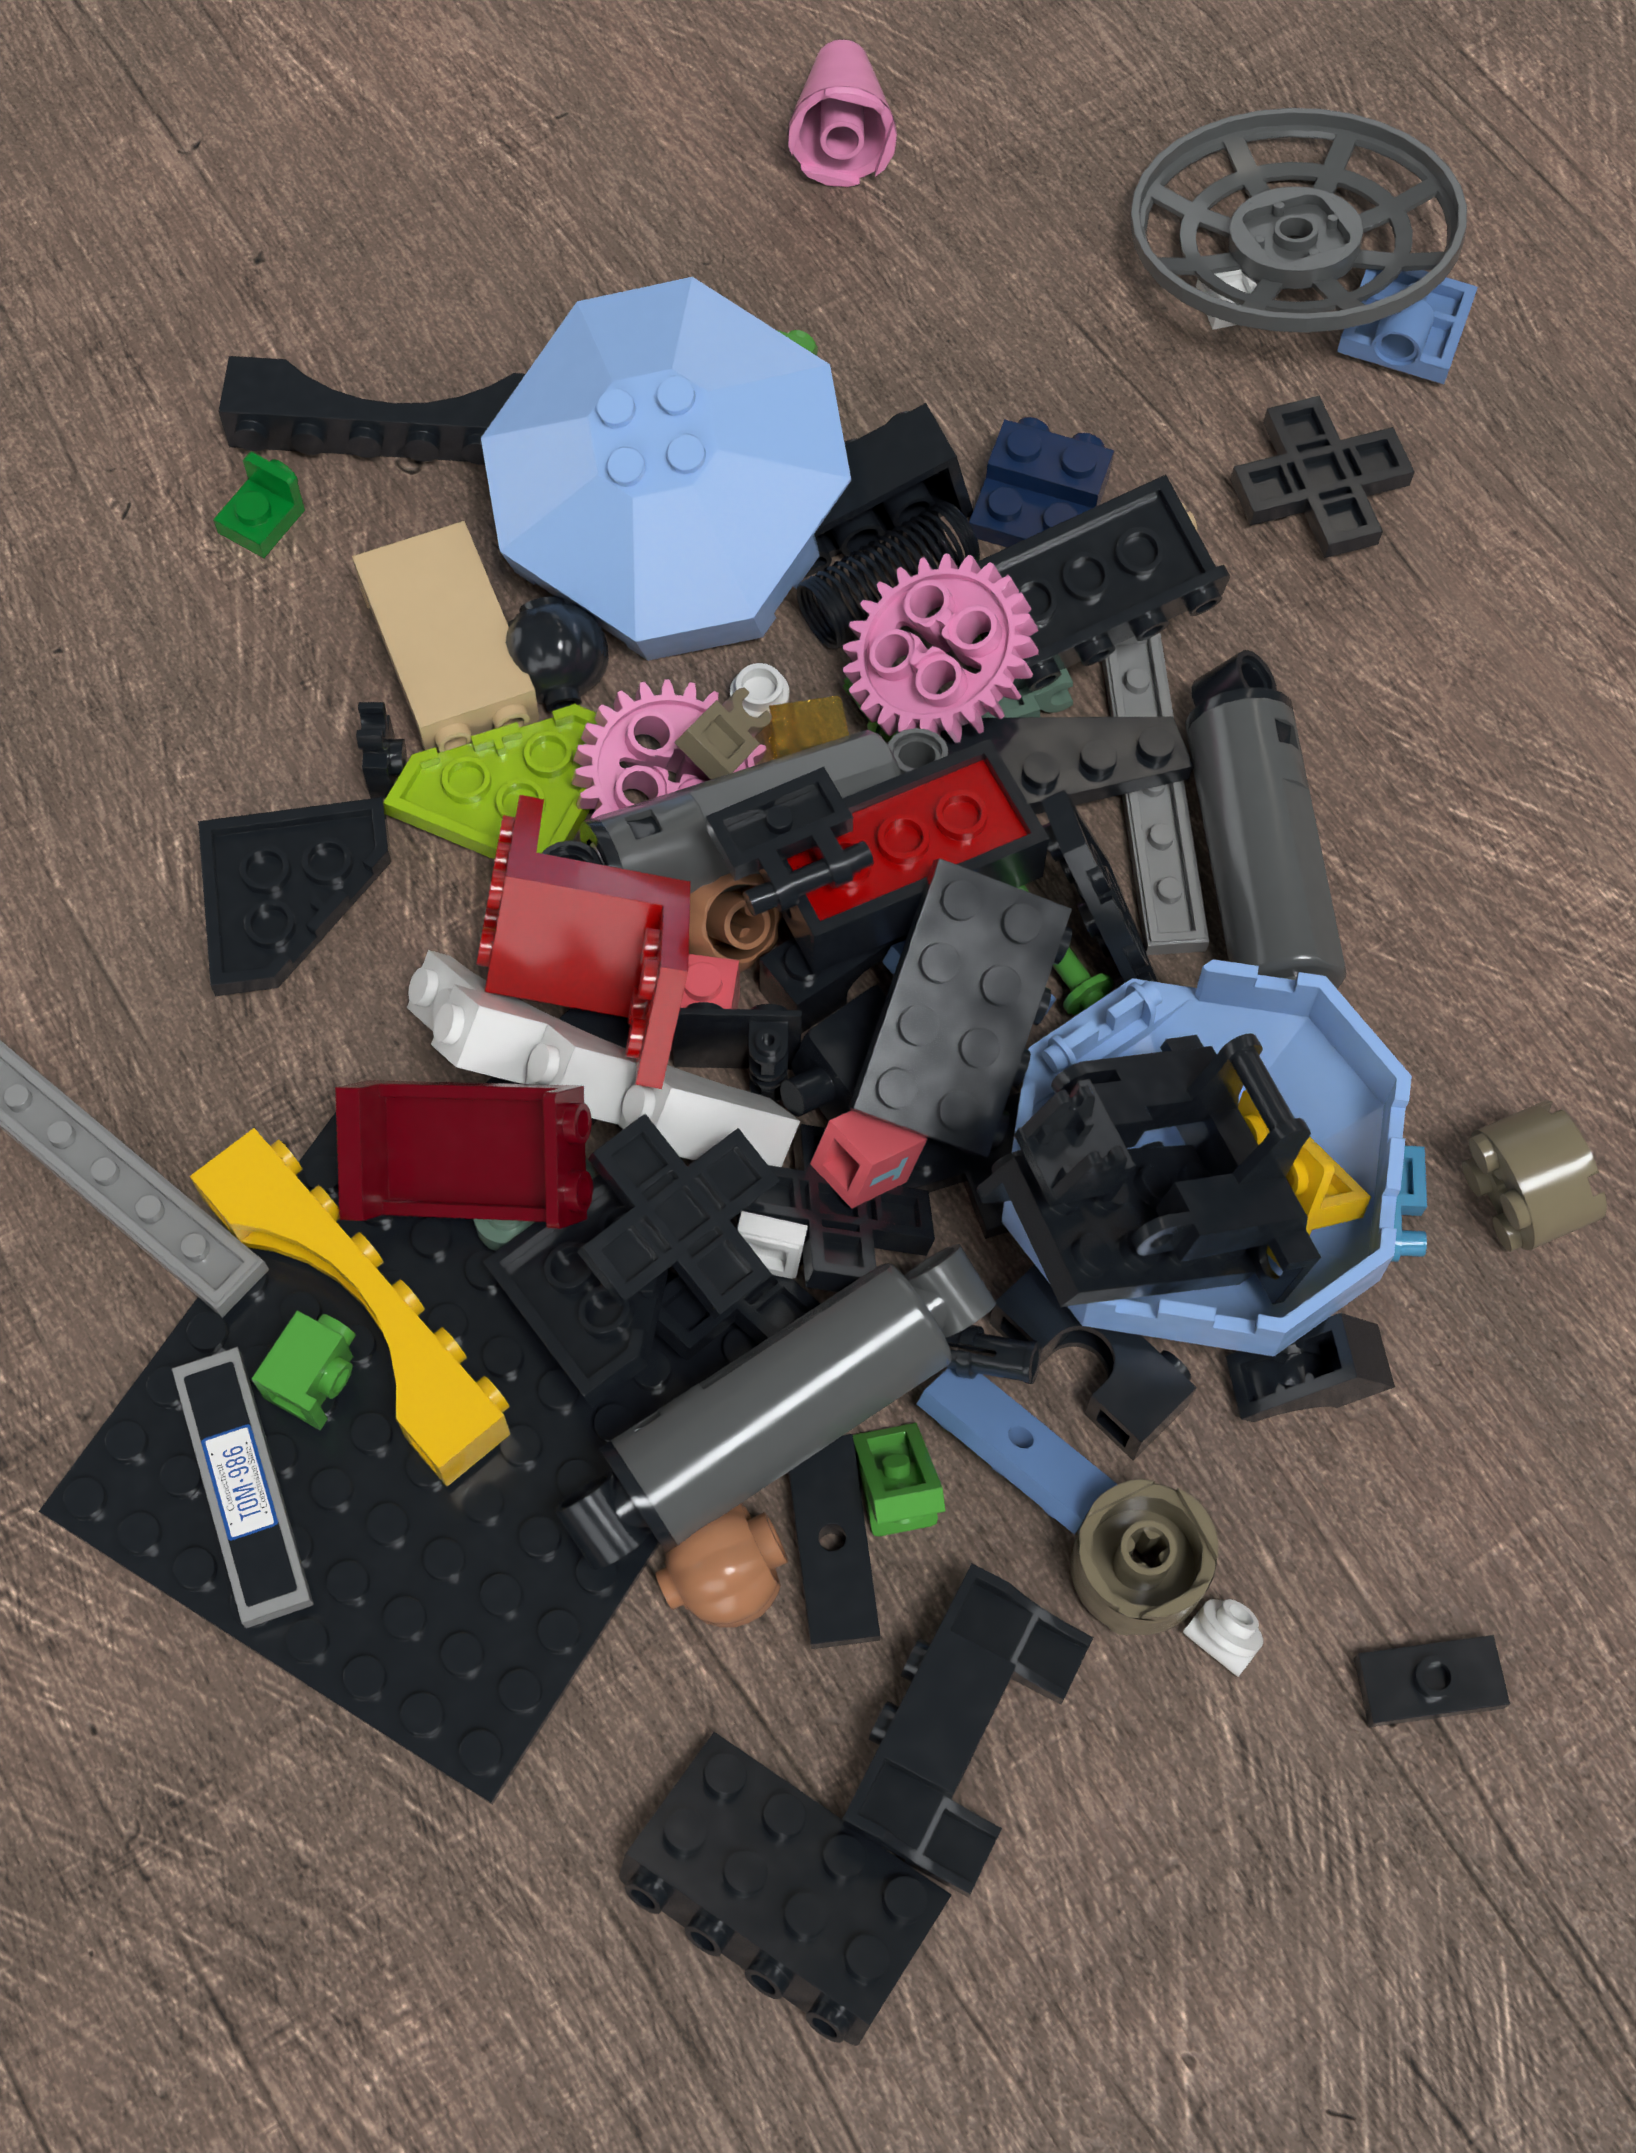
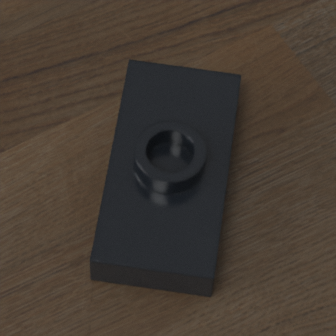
M1494 1635L1359 1653L1354 1657L1369 1728L1499 1710L1510 1705Z

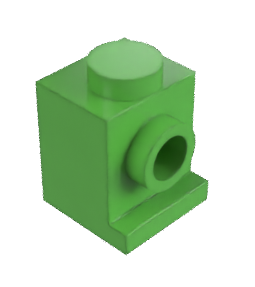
M297 1310L252 1377V1380L265 1400L321 1430L327 1421V1417L321 1408L322 1403L326 1397L330 1399L335 1398L342 1391L351 1375L353 1364L350 1361L353 1355L349 1346L356 1335L350 1328L331 1316L322 1314L318 1321Z

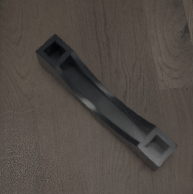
M229 356L218 412L228 445L232 448H243L249 451H261L264 449L299 451L308 455L332 453L357 455L363 458H374L377 456L413 458L424 462L433 460L465 461L477 465H485L481 437L525 374L512 373L488 387L460 397L427 403H389L361 399L333 390L306 376L286 359Z

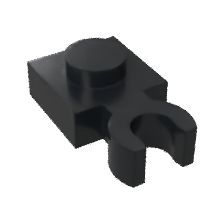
M358 702L361 730H357L356 738L359 750L363 751L362 770L370 798L383 797V799H386L396 782V775H400L407 764L405 739H395L390 715L386 714L384 702Z

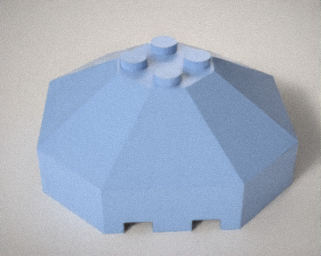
M694 277L577 301L481 437L499 550L515 573L533 585L536 583L555 597L564 599L566 605L573 604L583 608L596 620L600 628L602 627L626 643L629 649L647 661L762 638L776 619L774 612L792 587L797 589L798 584L804 579L818 559L819 551L814 533L851 482L830 364Z
M1213 959L1202 967L1197 988L1132 978L1028 1048L1031 1056L1021 1089L1015 1133L1018 1128L1022 1127L1055 1095L1051 1087L1053 1079L1064 1069L1076 1063L1162 1052L1160 1047L1165 1039L1197 1035L1204 1047L1212 1046L1216 1054H1218L1220 1049L1232 1039L1244 1034H1255L1263 1048L1259 1056L1294 1118L1304 1119L1310 1129V1137L1371 1196L1363 1218L1312 1230L1310 1238L1321 1258L1282 1303L1275 1305L1271 1303L1255 1273L1239 1285L1067 1306L1082 1326L1275 1356L1380 1281L1395 1252L1397 1229L1394 1228L1396 1200L1401 1190L1405 1150L1403 1129L1405 1109L1410 1098L1412 1076L1326 976L1298 972L1296 980L1258 975L1259 966ZM1244 1085L1239 1094V1100L1241 1098L1242 1092L1246 1090ZM1176 1126L1145 1131L1135 1147L1131 1148H1140L1157 1141L1162 1142L1164 1146L1186 1144ZM1015 1136L1012 1152L1021 1150ZM1004 1202L1001 1222L1048 1281L1012 1202ZM1267 1254L1272 1270L1281 1277L1282 1269Z

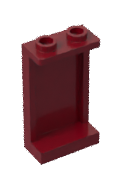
M366 1080L335 1087L340 1220L365 1221L381 1215L535 1221L546 1222L547 1228L562 1229L587 1219V1210L591 1205L593 1197V1182L590 1173L586 1171L585 1143L590 1136L592 1119L590 1109L584 1103L583 1085Z

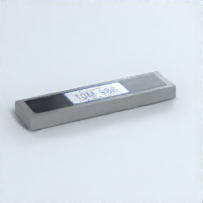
M236 1347L172 1368L242 1624L249 1628L314 1605L242 1353Z

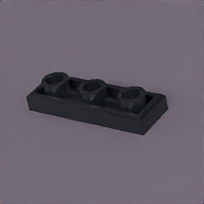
M853 1434L841 1436L788 1472L811 1649L880 1641L881 1636ZM835 1534L842 1538L844 1545L839 1550L828 1551L821 1546L819 1541L825 1535Z

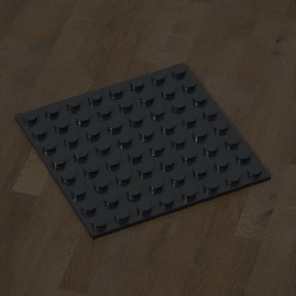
M335 1112L300 1159L299 1164L303 1170L296 1176L309 1191L318 1185L322 1187L339 1208ZM381 1215L365 1221L339 1219L336 1222L350 1238L360 1232L372 1244L384 1262L377 1269L391 1286L401 1279L413 1291L425 1308V1311L418 1315V1317L431 1332L435 1333L443 1327L454 1338L467 1357L460 1365L471 1378L477 1382L480 1378L486 1376L500 1391L510 1406L503 1412L510 1435L449 1486H446L407 1441L396 1420V1381L390 1349L384 1334L366 1308L339 1282L311 1265L273 1251L249 1248L269 1268L266 1274L223 1318L199 1297L195 1300L39 1512L493 1805L660 1545L651 1531L649 1536L627 1555L604 1568L594 1570L590 1567L557 1516L555 1508L568 1495L590 1480L604 1473L613 1472L599 1450L600 1447L629 1428L637 1425L658 1411V1409L696 1384L709 1378L758 1344L738 1325L732 1323L689 1361H686L655 1333L648 1366L592 1408L483 1263L485 1259L496 1251L488 1248L480 1240L473 1219ZM669 1270L666 1285L678 1275ZM297 1310L318 1321L322 1314L331 1316L350 1328L356 1335L349 1346L353 1355L350 1361L353 1364L351 1375L342 1391L335 1398L330 1399L326 1397L322 1403L321 1408L327 1417V1421L321 1430L265 1400L252 1380V1377ZM236 1347L239 1348L244 1359L314 1604L246 1628L240 1619L172 1368Z

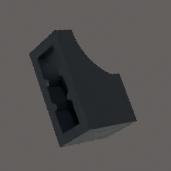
M1343 1313L1328 1317L1275 1356L1243 1351L1225 1356L1240 1418L1250 1422H1257L1276 1415L1318 1407L1339 1408L1395 1388L1378 1324Z

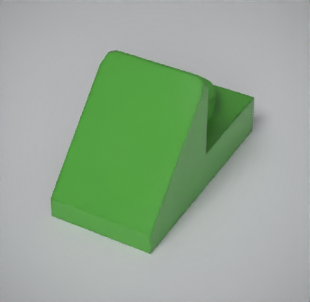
M917 1423L853 1435L857 1468L873 1535L880 1537L931 1527L937 1524V1513L946 1511L943 1487Z

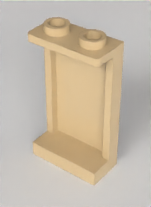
M465 521L352 556L361 593L367 608H371L417 725L424 751L436 747L437 752L440 753L472 743L470 736L515 722H518L520 728L539 721L534 686L529 674L522 672L508 652L506 635L509 626Z

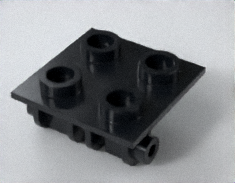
M708 1002L693 1003L686 1008H680L673 1038L675 1067L749 1069L750 1092L768 1097L778 1103L782 1100L780 1093L781 1083L788 1079V1070H792L791 1063L801 1044L802 1011L788 1010L777 1004H760L751 1009H723L717 1004Z

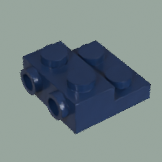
M1025 417L1020 419L1018 423L1004 419L987 464L986 479L969 521L976 538L1007 548L1100 505L1109 480L1114 450L1105 448L1102 440L1090 433H1077L1072 438L1050 432L1049 427L1043 421L1036 418Z

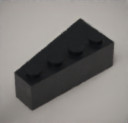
M927 403L911 411L898 413L885 425L860 438L844 442L851 482L814 533L819 557L804 578L812 576L818 571H823L827 566H830L832 557L840 554L849 556L853 551H858L861 546H866L870 541H875L878 536H883L887 531H892L895 526H900L904 521H909L912 516H917L921 511H926L930 506L939 501L950 502L966 518L972 516L973 508L957 456ZM920 522V526L924 529V524ZM912 527L911 531L916 534L915 528Z

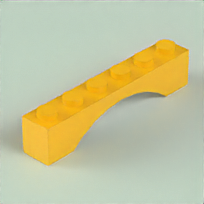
M255 1128L251 1129L190 1176L192 1182L206 1205L229 1232L245 1246L273 1251L311 1265L339 1282L366 1308L384 1334L390 1349L396 1381V1420L402 1433L442 1482L449 1486L510 1435L503 1414L510 1407L508 1402L486 1376L475 1382L460 1364L467 1357L458 1343L443 1327L432 1333L418 1317V1315L425 1311V1308L413 1291L401 1279L391 1286L377 1269L384 1262L365 1236L358 1232L350 1238L336 1221L340 1219L339 1208L324 1189L318 1185L309 1191L296 1175L303 1169L290 1150L279 1139L269 1145Z

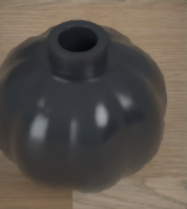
M542 597L522 605L519 609V614L507 623L509 626L506 635L508 652L522 672L529 674L535 689L537 703H545L546 709L549 712L573 704L580 706L582 704L581 696L600 682L609 662L607 640L596 620L583 608L573 604L566 605V601L560 597Z

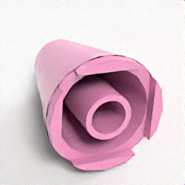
M835 40L826 44L816 57L789 122L788 147L791 155L794 154L801 164V170L809 178L827 186L850 187L860 184V178L874 171L875 176L885 170L895 153L897 129L892 112L865 50L853 41Z

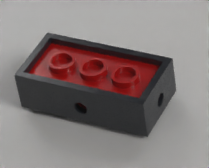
M989 738L843 798L853 816V831L836 839L842 849L865 841L872 853L874 864L853 873L852 882L835 889L828 884L800 896L798 905L781 913L813 973H816L908 934L934 860L941 858L1018 888L1043 877L1049 837ZM811 848L783 860V863L788 872H791L817 861L818 858Z

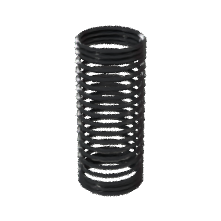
M939 501L930 506L926 511H921L917 516H912L909 521H904L900 526H895L892 531H887L883 536H878L875 541H870L866 546H861L858 551H853L849 556H844L840 561H835L832 566H827L823 571H818L815 576H810L803 582L801 581L797 586V600L807 624L816 637L824 645L832 649H838L849 641L851 642L855 634L850 629L849 623L851 621H866L868 614L865 610L863 613L858 607L847 583L858 597L860 603L866 599L859 589L856 579L866 591L870 601L878 603L879 601L869 587L864 573L874 585L880 599H882L883 597L878 591L876 585L878 581L872 567L876 570L883 583L892 587L883 571L881 561L897 586L899 584L897 573L894 571L889 557L894 561L897 568L902 567L905 569L897 554L898 551L904 558L912 575H917L918 571L905 548L906 545L919 565L920 558L922 557L916 550L913 540L921 548L933 570L938 569L930 551L924 544L922 535L927 539L939 563L944 554H950L959 569L964 560L962 549L950 528L940 519L939 514L944 516L958 535L965 557L971 555L976 562L979 561L980 548L974 530L956 506L947 501ZM920 522L924 524V529L920 526ZM912 527L915 528L916 534L911 531ZM903 532L907 534L908 540L903 536ZM945 532H946V534L948 535V537L950 538V540L952 541V543H953V545H954L956 551L953 549L952 545L950 544L949 540L947 539V537H946V535H945ZM895 537L899 539V544L895 542ZM886 542L890 544L891 550L886 546ZM878 547L882 549L883 555L878 552ZM869 553L874 555V560L869 556ZM861 557L865 559L866 566L861 562ZM852 563L857 565L858 572L853 568ZM844 568L848 570L849 576L844 572ZM835 573L840 575L841 582L836 578ZM827 578L831 580L832 587L827 583ZM839 589L841 590L845 598L848 600L855 614V617L852 615V613L846 606ZM813 593L815 594V597H816L817 603H818V605H819L820 611H819V609H818V607H817V605H816V603H815V600H814V597H813Z

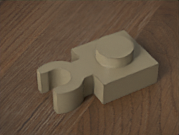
M745 687L736 690L722 705L716 700L674 742L711 780L733 773L760 745L755 737L772 719V715L767 710L758 718L750 716L744 710L742 702L750 693Z

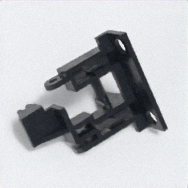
M1252 1033L1238 1036L1226 1043L1218 1054H1216L1212 1046L1204 1047L1197 1035L1165 1039L1160 1049L1162 1052L1083 1061L1060 1072L1051 1084L1055 1095L1022 1127L1018 1128L1014 1134L1050 1207L1098 1196L1101 1203L1112 1201L1136 1167L1127 1148L1135 1147L1145 1131L1176 1126L1185 1144L1194 1146L1204 1167L1212 1176L1174 1182L1155 1209L1159 1217L1147 1222L1132 1235L1131 1241L1138 1254L1145 1256L1174 1250L1179 1261L1183 1262L1246 1249L1257 1270L1256 1275L1271 1303L1275 1305L1284 1302L1321 1258L1306 1231L1308 1217L1286 1179L1291 1166L1302 1146L1310 1137L1311 1132L1304 1119L1294 1118L1259 1055L1263 1048L1257 1036ZM1243 1085L1270 1131L1260 1145H1258L1238 1109L1239 1094ZM1267 1246L1270 1247L1283 1271L1281 1277L1272 1270L1269 1264Z

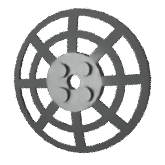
M1282 108L1258 110L1215 121L1184 135L1164 149L1142 173L1133 194L1130 227L1134 248L1144 268L1162 288L1181 302L1209 316L1240 326L1268 331L1308 333L1341 330L1372 323L1399 313L1425 298L1445 280L1458 261L1467 228V204L1462 187L1450 167L1432 149L1411 135L1383 122L1351 113L1326 109ZM1287 137L1318 138L1333 141L1324 164L1282 162L1257 166L1247 145V142ZM1355 146L1396 161L1414 173L1422 182L1394 197L1376 182L1345 169ZM1222 149H1225L1235 170V173L1229 174L1209 185L1192 202L1165 187L1173 177L1188 165ZM1307 180L1315 181L1313 188L1293 186L1270 190L1266 182ZM1337 187L1347 189L1362 196L1376 207L1358 214L1351 204L1335 195ZM1244 189L1249 197L1237 208L1232 218L1210 210L1222 199L1236 191ZM1435 197L1442 207L1447 224V245L1445 251L1411 253L1413 230L1407 213ZM1154 203L1182 218L1179 242L1183 258L1157 257L1150 248L1147 227L1149 213ZM1389 222L1395 238L1394 252L1361 250L1363 233ZM1202 227L1228 237L1229 253L1201 257L1196 242L1198 228ZM1352 268L1383 270L1372 281L1351 292H1348L1337 281V279L1347 274ZM1241 269L1244 274L1258 281L1259 284L1249 294L1227 284L1214 273ZM1431 270L1421 280L1397 294L1366 305L1361 302L1384 290L1402 271ZM1177 275H1195L1215 293L1242 305L1213 297L1189 285ZM1314 288L1324 298L1323 300L1303 302L1275 300L1282 289Z

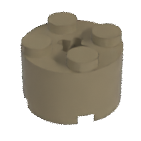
M1549 1100L1542 1101L1473 1131L1469 1139L1472 1158L1462 1162L1463 1173L1473 1193L1477 1197L1487 1194L1498 1215L1492 1218L1494 1230L1503 1247L1509 1252L1519 1248L1528 1251L1597 1222L1606 1215L1607 1201L1605 1191L1593 1196L1588 1177L1599 1173L1594 1157L1581 1132L1563 1109L1551 1114L1549 1113L1552 1101Z
M1130 1480L1104 1492L1093 1503L1086 1514V1519L1082 1522L1083 1524H1081L1082 1526L1071 1549V1577L1077 1595L1086 1609L1096 1619L1118 1635H1152L1167 1631L1180 1624L1193 1612L1213 1580L1219 1546L1214 1524L1205 1508L1192 1495L1179 1488L1175 1490L1156 1484L1154 1480ZM1135 1548L1140 1555L1153 1553L1156 1561L1152 1568H1149L1144 1562L1136 1564L1133 1561L1131 1554Z

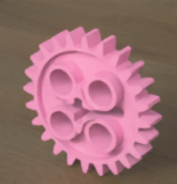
M944 554L939 568L933 570L925 557L920 558L917 575L911 577L905 569L900 567L897 569L899 581L897 586L892 588L881 581L876 584L878 591L883 597L878 603L862 600L860 605L868 614V618L866 621H851L849 623L850 629L860 640L843 645V650L853 661L843 667V672L853 684L849 688V692L858 704L862 705L860 709L872 723L877 721L888 736H891L897 730L901 732L914 728L927 729L940 736L941 731L946 730L953 741L958 743L961 740L963 725L970 723L973 729L980 734L984 732L981 716L989 712L999 719L1005 716L1003 709L998 703L1003 697L1020 700L1022 696L1013 684L1014 679H1028L1033 676L1031 669L1023 659L1038 655L1039 650L1031 637H1029L1038 631V627L1030 614H1028L1032 609L1024 595L1019 593L1017 586L1009 575L1001 577L993 563L990 562L981 569L974 557L968 555L958 569L950 554ZM942 607L937 614L926 618L933 609ZM908 626L916 630L921 637L933 646L927 649L918 636L900 630V628ZM989 632L984 640L972 644L978 635ZM952 649L962 663L981 671L977 674L969 672L946 653ZM907 655L900 665L892 667L898 658ZM954 681L947 691L937 694L944 684Z
M665 679L659 695L654 696L649 686L642 682L639 684L636 692L635 702L621 690L617 692L613 703L615 711L610 707L601 705L595 716L598 725L586 724L581 737L586 744L578 745L573 760L583 767L575 770L572 785L587 788L579 795L577 801L578 809L595 808L596 811L591 816V818L634 805L624 796L623 791L627 789H638L644 792L650 800L711 780L674 742L716 700L718 701V692L713 691L702 702L696 699L695 683L690 682L683 696L675 695L670 679ZM640 734L650 735L660 743L661 748L656 750L644 748L636 741L635 736ZM759 745L734 772L755 766L763 758L767 750L766 746ZM624 761L629 768H622L619 763ZM668 771L676 773V782L668 780Z

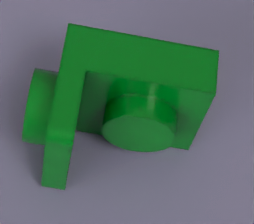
M250 451L243 459L248 480L213 520L218 534L264 559L303 514L305 507L295 473L279 460L272 459L268 461Z

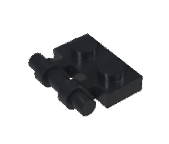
M821 767L706 816V829L734 881L757 871L760 872L765 883L743 892L747 907L753 916L774 907L779 912L799 904L800 896L828 884L835 889L852 882L853 873L874 864L872 853L865 841L842 849L837 841V837L853 831V816L825 767ZM811 848L813 849L818 858L817 861L788 872L783 860Z

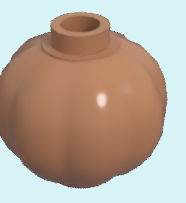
M731 873L690 894L689 954L739 960V971L741 973L751 968L756 960L769 953L775 947L778 939L779 922L783 916L782 913L774 907L753 916L747 907L743 895L744 891L765 883L761 874H750L734 881ZM748 884L746 888L720 894L731 886Z
M741 1503L665 1553L666 1567L655 1573L661 1591L672 1610L684 1605L687 1610H690L691 1613L706 1624L717 1627H738L761 1617L771 1607L781 1588L776 1568L788 1563V1558L767 1513L763 1512L752 1518L747 1508Z

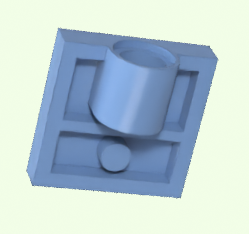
M1366 269L1360 287L1372 281L1383 270ZM1424 270L1402 271L1384 290L1361 302L1366 305L1397 294L1421 280L1428 272ZM1446 277L1425 298L1401 312L1372 323L1344 329L1337 352L1444 384L1478 287Z

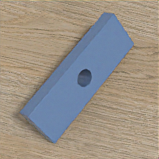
M947 1368L923 1391L917 1402V1405L934 1418L942 1428L962 1441L985 1460L993 1470L1013 1483L1042 1507L1050 1517L1059 1521L1074 1535L1082 1526L1081 1524L1085 1521L1086 1514L1098 1497L1117 1485L1111 1478L983 1374L978 1373L974 1379L959 1377L956 1369Z

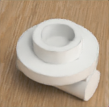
M1210 1599L1206 1601L1182 1632L1237 1677H1239L1263 1645V1637L1258 1629L1259 1622L1256 1616L1245 1605L1231 1599L1225 1601Z

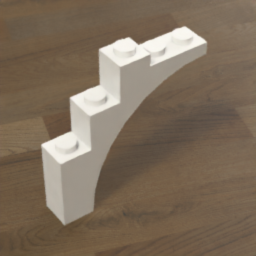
M428 950L423 966L417 969L412 976L408 991L409 1003L407 1008L433 1031L434 1038L431 1045L455 1067L521 1084L583 1085L584 1103L590 1109L591 1118L618 1124L625 1129L643 1114H646L679 1157L697 1160L739 1128L768 1165L782 1167L800 1120L772 1099L730 1087L667 1065L662 1089L635 1085L637 1059L626 1057L625 1048L557 1019L516 997L485 992L486 980L470 971L449 955Z

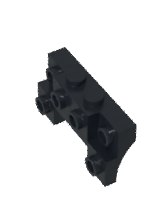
M971 1563L932 1643L930 1644L919 1638L904 1666L901 1677L909 1680L911 1684L900 1706L887 1701L873 1727L868 1740L878 1744L879 1748L843 1817L842 1825L906 1859L905 1863L969 1898L1002 1828L953 1801L952 1798L1010 1680L1013 1679L1041 1695L1062 1704L1094 1637L1043 1609L1022 1594L1011 1583Z

